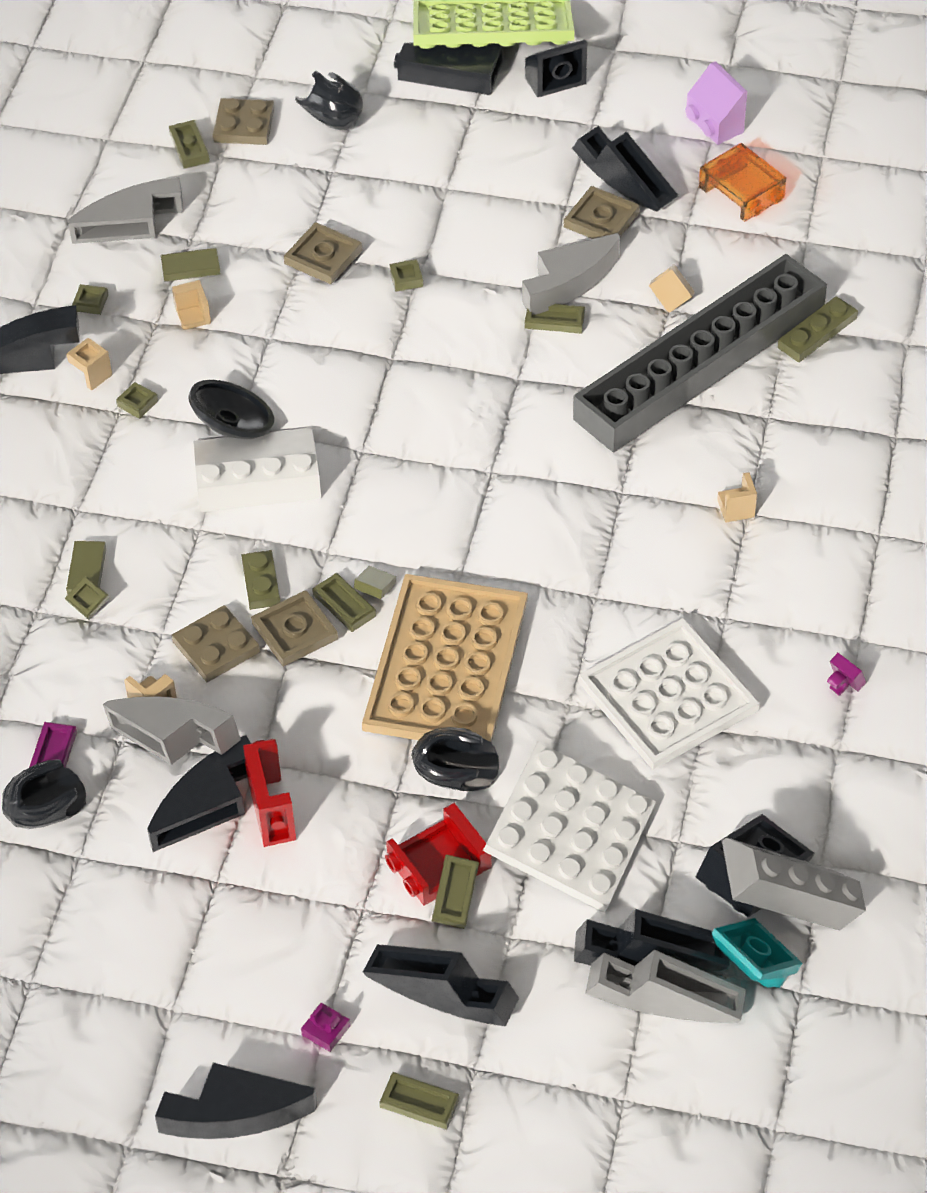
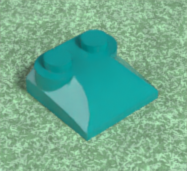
M755 918L714 928L711 933L719 949L751 980H757L765 987H781L788 976L796 974L803 964Z

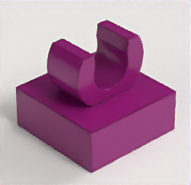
M837 653L829 661L834 673L828 678L827 683L830 684L829 688L840 696L847 689L848 685L859 692L866 684L862 670L840 653Z
M321 1002L301 1027V1034L331 1052L350 1028V1019Z

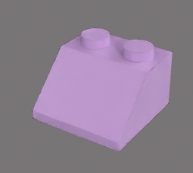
M714 61L710 63L688 92L687 106L685 108L686 115L690 121H693L702 129L707 137H710L719 145L744 133L747 90Z

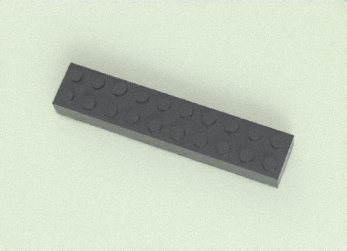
M784 254L573 396V420L610 451L616 452L775 343L824 306L827 283L792 257Z

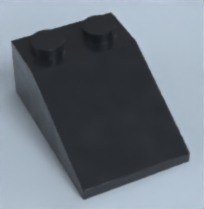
M763 814L725 837L809 862L815 854ZM722 840L710 846L695 878L701 881L711 892L716 893L731 904L737 912L749 918L762 908L733 900Z

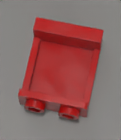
M258 740L251 744L243 745L248 784L263 846L268 847L295 841L296 832L290 793L269 796L267 789L268 784L281 781L276 740Z
M455 803L443 808L444 820L398 845L393 838L386 841L387 855H385V860L388 867L393 873L398 872L401 875L404 887L411 897L416 896L423 906L436 900L446 854L479 862L476 876L492 868V855L483 851L486 842Z

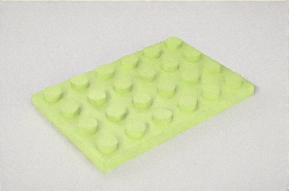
M413 0L414 45H419L421 48H433L435 45H446L447 47L456 48L462 44L484 47L488 43H499L502 46H512L519 42H526L528 45H539L542 42H553L558 45L567 44L568 41H574V25L570 0Z

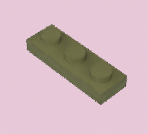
M836 296L778 339L777 348L800 363L855 321L858 316V310Z

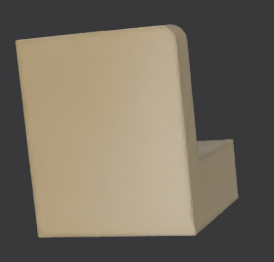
M675 264L654 278L649 284L651 290L668 312L675 310L694 294V290Z
M200 280L172 287L174 306L184 330L211 324L209 304Z
M86 338L67 353L68 362L84 372L86 385L90 390H94L112 376L108 351L90 338Z
M747 472L743 473L741 488L718 492L717 501L725 522L755 517L757 492L751 475Z
M166 674L158 680L149 676L140 684L131 676L124 680L128 698H177L174 680Z

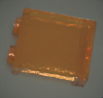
M740 143L700 167L699 188L705 193L717 188L741 208L740 219L746 222L752 217L758 216L772 205L782 201L785 197L787 177L743 143Z

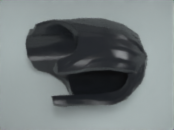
M314 71L312 76L314 77L315 84L311 93L305 98L296 96L295 101L314 118L333 129L348 130L355 126L363 108L362 96L358 89L334 72H330L328 76L337 82L330 81L320 72Z
M446 727L434 729L423 734L412 749L413 765L418 774L427 782L442 788L458 791H478L489 788L498 775L499 756L495 746L490 741L482 738L481 735L466 728Z
M55 759L41 762L21 771L10 780L2 794V813L12 825L24 829L43 828L67 820L76 815L86 805V790L78 775L71 769L64 767L61 760Z

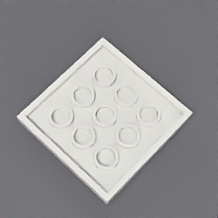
M684 618L578 675L579 684L652 770L759 711L760 703Z
M537 742L483 851L605 913L656 801Z

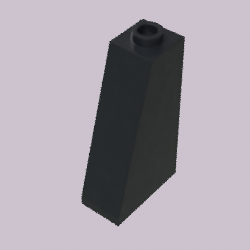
M414 42L404 43L400 53L395 54L394 69H397L399 81L490 96L503 64V46L499 43H488L484 47L462 44L456 48L447 47L446 45L421 48L419 45H414Z

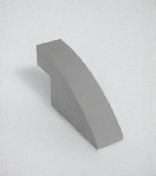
M180 177L140 183L111 193L89 204L68 219L72 244L156 238V214L183 213Z
M616 233L538 252L539 276L522 280V302L526 310L528 309L529 312H532V316L549 311L548 307L553 304L564 305L593 288L609 273L619 259V234Z
M132 697L108 700L103 703L111 729L170 765L199 743L222 755L241 740L233 715L201 702L171 697Z
M654 950L635 966L603 953L591 964L585 994L624 1008L662 1017L700 1022L738 1023L742 1018L746 989Z

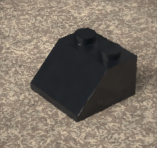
M586 40L538 52L525 58V79L537 98L586 84Z

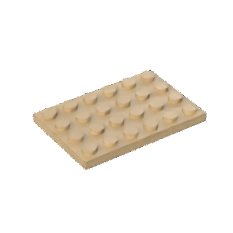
M405 574L362 721V731L419 740L423 734L434 729L456 727L476 732L482 738L492 743L528 602V593Z

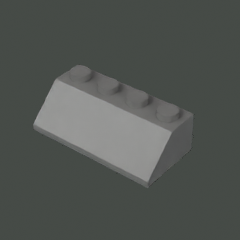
M730 838L722 840L733 900L839 931L866 911L860 881L829 868Z

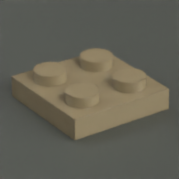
M220 98L213 131L214 143L267 145L274 114V101Z
M590 186L564 218V228L591 239L616 233L621 237L640 213V205Z
M315 222L284 255V264L332 285L363 251L362 242Z
M307 590L251 616L252 625L283 667L338 640L337 630Z
M225 605L171 634L173 643L206 683L260 653L259 644Z

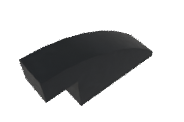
M597 126L580 137L572 147L579 158L606 184L641 206L658 212L679 196L628 132H625L611 142L602 129Z
M76 305L36 312L1 326L0 374L55 369L54 345L80 343L79 318Z
M247 735L240 737L241 740L222 755L214 751L206 756L172 787L160 803L147 828L150 847L153 852L245 814L243 797L235 782L247 778L243 745L251 744Z
M635 909L619 928L586 919L575 935L574 962L590 966L603 953L635 966L654 950L704 972L725 970L730 966V959L719 949L711 934L713 931Z
M377 944L363 970L366 977L413 1001L441 1012L485 1024L506 1027L519 1000L518 995L508 981L479 978L462 952Z
M213 1062L199 1100L164 1091L155 1114L158 1133L182 1138L224 1139L253 1135L282 1127L313 1113L317 1107L316 1090L314 1087Z

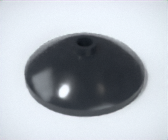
M213 379L202 380L192 386L188 395L189 404L195 415L210 429L221 435L239 439H255L268 434L273 427L275 421L274 414L267 403L253 392L234 383Z

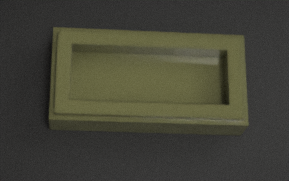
M217 248L161 255L164 282L220 275Z
M553 304L548 307L549 311L533 316L532 312H529L528 309L526 311L525 329L582 334L585 317L584 306Z
M74 541L66 587L67 595L85 575L100 587L106 554V544L104 541Z
M338 573L312 588L313 596L351 632H354L376 617V609Z
M446 854L432 914V922L465 929L479 862Z
M392 1072L379 1104L382 1109L447 1130L459 1102V1094Z

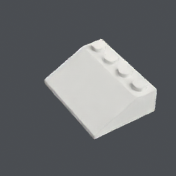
M312 427L269 432L255 439L223 437L193 441L200 512L321 499L320 477Z

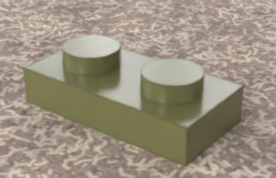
M195 120L168 126L170 137L183 169L210 163L209 153Z
M272 550L241 554L249 609L272 607L280 603Z

